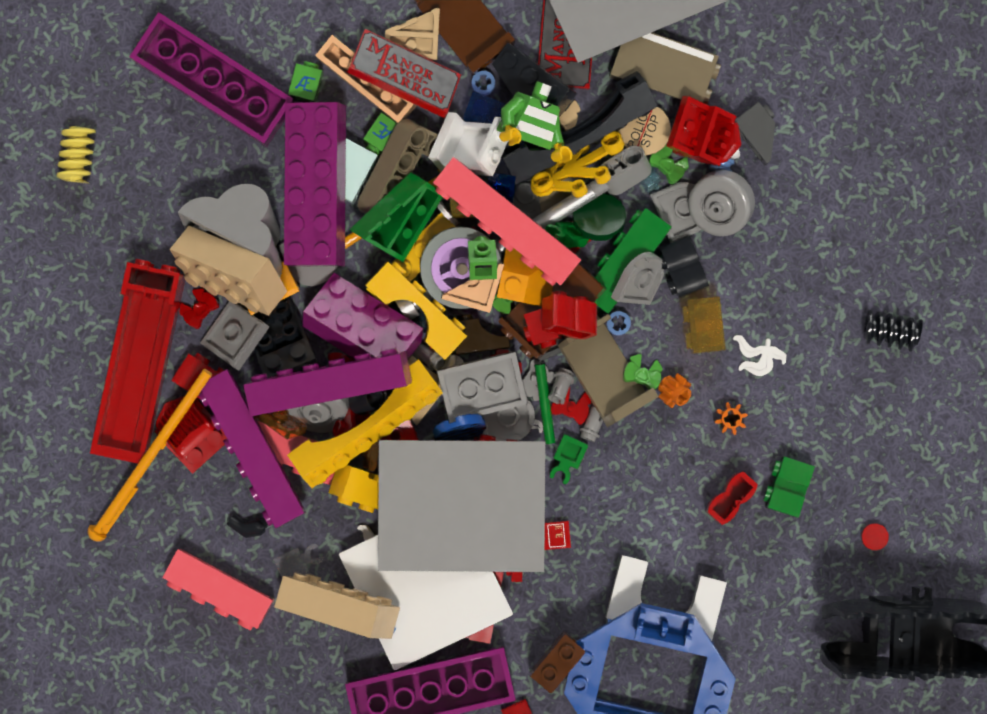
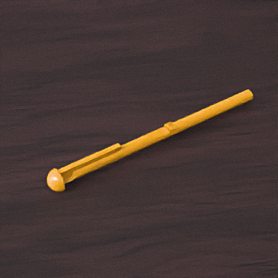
M202 370L96 526L89 525L88 536L91 540L100 542L107 537V533L138 490L137 483L158 452L164 449L166 441L211 378L212 373L210 371Z

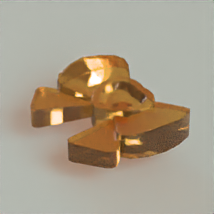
M379 440L369 450L361 453V456L364 457L362 461L363 469H368V471L376 469Z

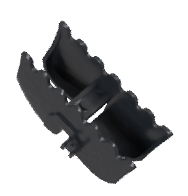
M912 587V595H903L902 601L891 596H869L868 598L829 603L822 606V619H828L832 616H842L844 619L864 617L862 622L863 642L832 641L822 643L820 659L828 669L842 679H855L856 676L870 679H881L882 676H889L898 679L908 678L911 681H915V676L920 677L922 680L935 678V676L946 678H961V676L987 678V647L970 640L956 638L952 634V627L957 623L987 625V604L963 599L932 598V588L924 587L925 594L923 597H919L920 588ZM885 617H891L889 657L877 656L879 619H884Z

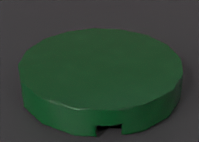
M604 193L573 212V225L576 230L578 229L585 238L595 241L612 239L613 235H616L618 232L620 234L623 231L626 223L625 207L618 199Z

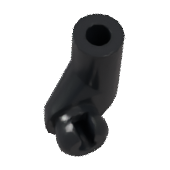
M233 514L227 522L229 527L245 538L261 536L268 527L265 518L261 516L257 517L256 520L245 522Z

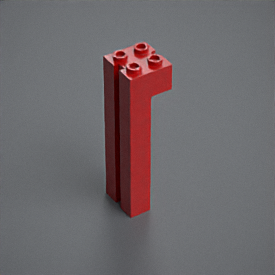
M135 259V263L127 262L120 293L124 295L90 450V454L137 464L150 446L185 285V276L180 273L181 270L177 267L162 264L161 269L154 268L155 264L140 259Z

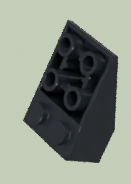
M291 296L281 300L269 316L261 312L253 314L269 326L254 349L263 374L267 373L268 378L277 376L276 372L292 368L294 373L303 371L302 366L318 363L319 368L321 367Z

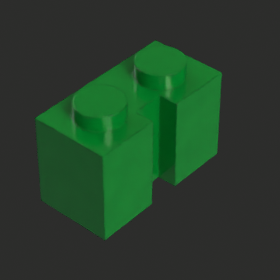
M785 456L781 457L780 461L776 460L771 475L775 476L772 487L767 486L763 501L767 502L765 508L799 518L815 466Z

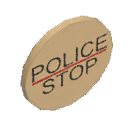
M656 107L646 116L638 117L629 122L618 132L623 138L625 148L639 146L647 156L656 154L665 147L671 133L669 118L664 111Z

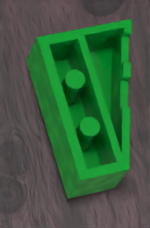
M410 172L349 230L401 262H404L443 197L435 191L436 187Z

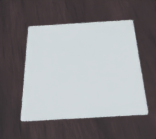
M378 535L339 553L355 589L366 591L369 596H381L391 599V605L400 607L392 639L379 638L394 670L513 615L493 572L378 571Z

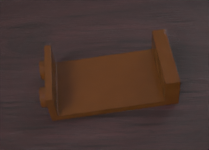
M414 0V3L423 14L435 8H440L439 34L473 76L492 63L507 43L515 44L513 36L509 31L506 32L481 0Z
M580 263L562 285L556 282L552 288V292H566L567 296L570 297L584 296L589 298L591 302H595L606 290ZM519 302L505 318L501 317L498 321L502 325L500 330L510 340L515 337L522 344L519 349L531 359L534 356L536 359H540L551 347L542 349L541 345L533 346L532 341H527L523 327L527 326L524 314L542 309V307Z

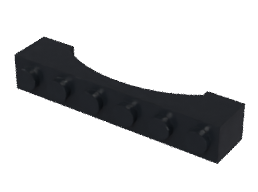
M638 71L614 83L616 88L612 95L593 115L575 127L561 133L564 141L563 146L569 147L573 155L577 154L585 146L599 142L605 135L624 128L629 122L638 117L646 116L651 110L658 107L646 81ZM523 140L513 146H509V142H507L501 156L504 165L516 184L530 180L536 173L549 169L557 163L551 159V153L555 149L551 148V150Z

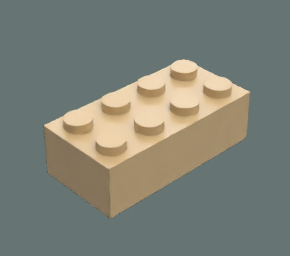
M188 226L170 248L171 253L176 259L175 264L182 269L185 274L184 278L193 287H203L215 296L218 294L224 296L233 304L240 303L245 305L254 313L259 311L269 316L287 293L269 258L194 227Z
M294 573L293 577L283 576L274 606L275 608L368 638L392 639L400 607L391 605V599L381 596H369L366 591L355 588L351 590L344 588L345 585L341 583L322 581L321 577Z

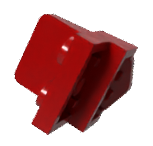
M683 96L666 147L673 149L672 152L679 156L692 158L701 163L720 166L721 163L727 162L741 147L739 126L735 121L736 115L717 106H708L690 96Z
M184 396L164 404L155 422L157 429L154 432L157 435ZM197 398L166 441V447L192 474L225 445L223 440L227 439L222 429L219 431L216 429L210 417L212 414Z

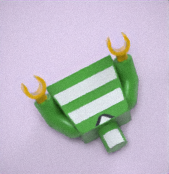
M536 81L531 96L517 92L501 108V121L497 127V131L501 132L499 138L503 142L509 140V146L518 144L523 140L548 150L553 148L555 150L551 153L552 161L559 162L562 160L563 163H566L572 159L573 154L569 147L563 146L564 141L559 121L560 109L558 106L546 102L551 86Z

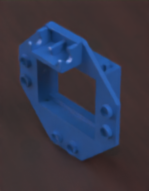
M640 603L613 620L608 619L605 625L576 641L585 650V654L568 673L564 694L577 714H664L597 698L611 635L704 656L690 714H727L736 677L695 615Z

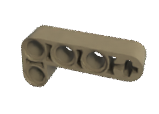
M410 119L401 120L395 126L359 197V210L364 214L369 212L410 172H413L422 154L429 157L438 134Z

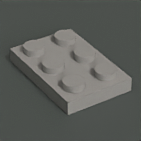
M515 351L436 370L440 389L443 392L442 397L449 423L455 422V418L460 415H485L527 404Z

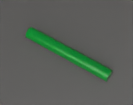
M545 363L535 364L544 440L545 444H553L556 441L551 404L548 399L549 389Z

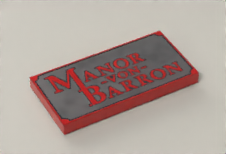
M544 0L538 64L568 87L589 90L592 57L579 63L577 62L550 1Z
M367 29L361 35L347 73L443 118L448 113L461 74Z

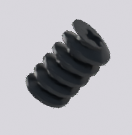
M868 310L864 327L866 343L869 344L872 338L876 337L877 346H880L882 341L886 339L888 348H891L894 341H897L899 350L902 349L905 343H908V350L912 352L915 345H918L920 341L923 320L920 319L915 325L914 319L909 317L904 324V318L901 315L894 321L893 315L888 313L883 320L882 312L878 311L873 317L872 311Z

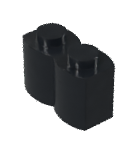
M690 236L660 247L659 251L661 254L657 256L662 259V269H667L670 279L666 280L671 295L677 294L678 299L709 287Z

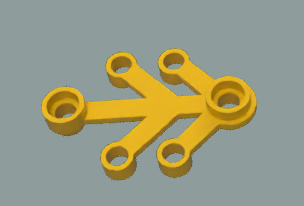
M613 131L604 136L601 140L602 146L586 156L580 158L581 155L589 151L590 145L585 146L577 154L572 155L570 161L563 163L560 160L555 166L534 175L531 180L533 194L542 197L550 195L553 191L571 192L576 198L583 197L588 191L585 182L581 179L573 182L562 181L568 177L595 178L598 184L607 183L611 179V174L606 166H599L597 168L587 166L608 154L615 156L623 151L625 143L621 134ZM563 167V169L556 172L557 168Z

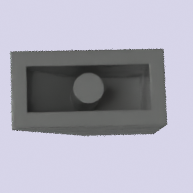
M758 102L735 121L738 123L740 136L765 166L771 161L775 131V121L773 118L775 115L766 104L762 106Z

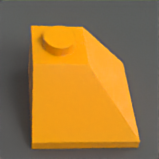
M505 248L502 263L504 267L497 287L496 297L542 307V298L551 295L553 286L541 277L543 271L536 265L531 269L520 260L522 254L515 248L511 252Z

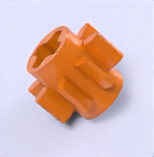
M679 373L675 377L666 376L659 384L658 389L661 394L658 398L670 408H673L675 404L683 406L691 397V390L689 389L691 383Z
M729 402L725 403L726 410L716 409L720 419L714 421V424H722L721 433L731 429L732 434L736 435V427H746L741 422L742 418L748 416V414H741L738 411L741 407L740 404L736 405L735 408H731ZM728 411H731L732 415H737L738 420L734 421V426H731L730 422L725 423L724 417L728 416Z

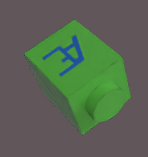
M304 61L303 65L296 63L288 92L290 97L308 103L317 101L324 75L323 71L318 69L319 65Z
M380 113L363 138L364 142L367 143L365 148L379 157L398 123Z

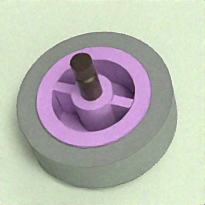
M468 227L448 228L435 235L424 248L420 261L421 278L429 294L439 303L456 309L471 308L441 298L442 294L470 280L468 241H473L479 236L487 237L483 233ZM496 248L497 264H502L500 254ZM490 265L475 266V268L490 267Z

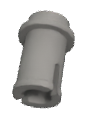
M423 342L412 354L413 357L427 364V367L432 371L441 369L446 359L444 360Z
M560 368L558 372H555V381L548 396L551 402L559 404L560 401V404H564L568 389L575 380L572 371Z
M591 406L584 427L579 430L581 431L580 437L591 442H595L596 438L599 439L600 435L598 433L603 423L601 416L593 406Z

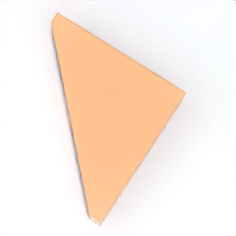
M497 264V279L468 280L442 294L441 299L490 313L504 264Z

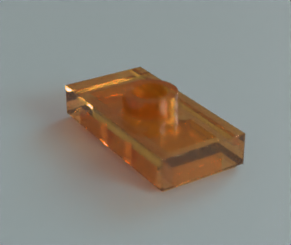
M288 410L255 416L286 439L304 435L308 427L294 416L289 415Z

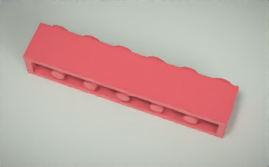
M455 157L450 160L433 182L438 186L435 191L447 201L451 197L459 203L456 208L469 218L472 214L479 219L480 222L477 225L489 235L492 231L501 237L498 242L510 252L514 248L522 254L520 260L531 269L535 265L543 271L541 277L552 286L556 282L562 285L582 260Z

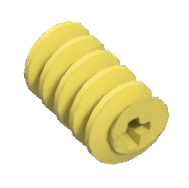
M70 126L69 129L61 131V134L68 139L60 141V145L67 150L59 152V156L66 160L58 162L57 166L65 171L58 172L56 174L57 178L68 182L89 183L83 180V177L91 175V172L85 170L84 166L92 165V161L86 159L85 156L93 154L94 151L86 148V146L95 143L94 140L88 138V134L96 133V130Z

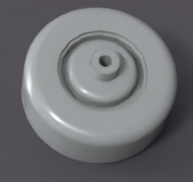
M715 170L704 175L692 188L688 200L689 212L696 225L706 233L714 236H729L740 231L752 217L755 209V196L749 183L739 174L728 170Z
M349 397L287 409L286 413L296 425L305 430L317 433L332 432L335 422L343 420L350 408Z

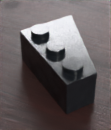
M510 43L505 45L492 63L513 97L517 92L531 96L536 81L551 86L546 102L559 107V118L577 95L574 90Z

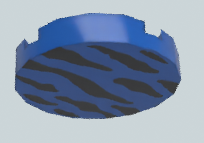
M466 414L457 416L455 418L456 421L450 424L448 420H445L436 425L432 431L435 441H464L484 432L486 424L481 415Z

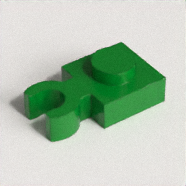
M556 222L555 225L548 224L545 228L548 233L567 248L585 247L589 239L581 235L578 229L576 230L573 222Z
M564 434L553 459L560 461V463L551 470L550 478L553 479L557 471H562L565 474L563 484L566 485L570 480V466L578 470L588 444Z

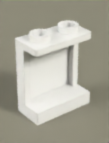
M448 112L428 158L441 172L450 160L455 157L476 175L493 176L508 142L501 141L499 138L501 132L497 131L501 117H495L492 124L464 122L457 113Z

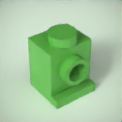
M479 236L473 241H468L470 280L497 279L495 240ZM490 265V267L475 268V266Z

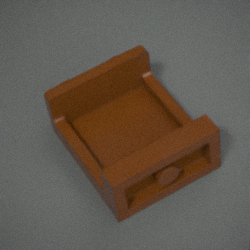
M563 631L532 668L530 677L549 693H553L585 654V650Z

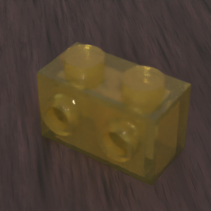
M720 296L687 300L686 306L682 307L683 322H688L689 333H685L686 349H691L692 355L725 351Z

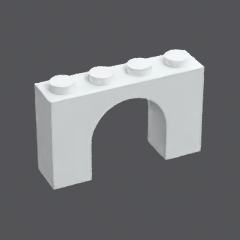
M621 555L605 615L607 619L613 620L642 603L641 589L648 566L647 561ZM699 575L691 606L686 613L696 616L712 641L727 582Z

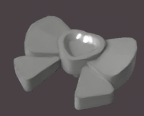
M531 360L529 362V371H527L522 380L526 397H532L533 401L539 400L535 364L542 362L538 360ZM546 367L547 382L554 384V372H549Z

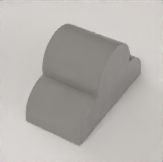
M253 184L236 185L226 190L219 199L213 197L195 198L187 202L178 211L185 230L188 226H191L269 258L277 274L281 277L283 266L276 248L280 239V228L268 196L260 187Z

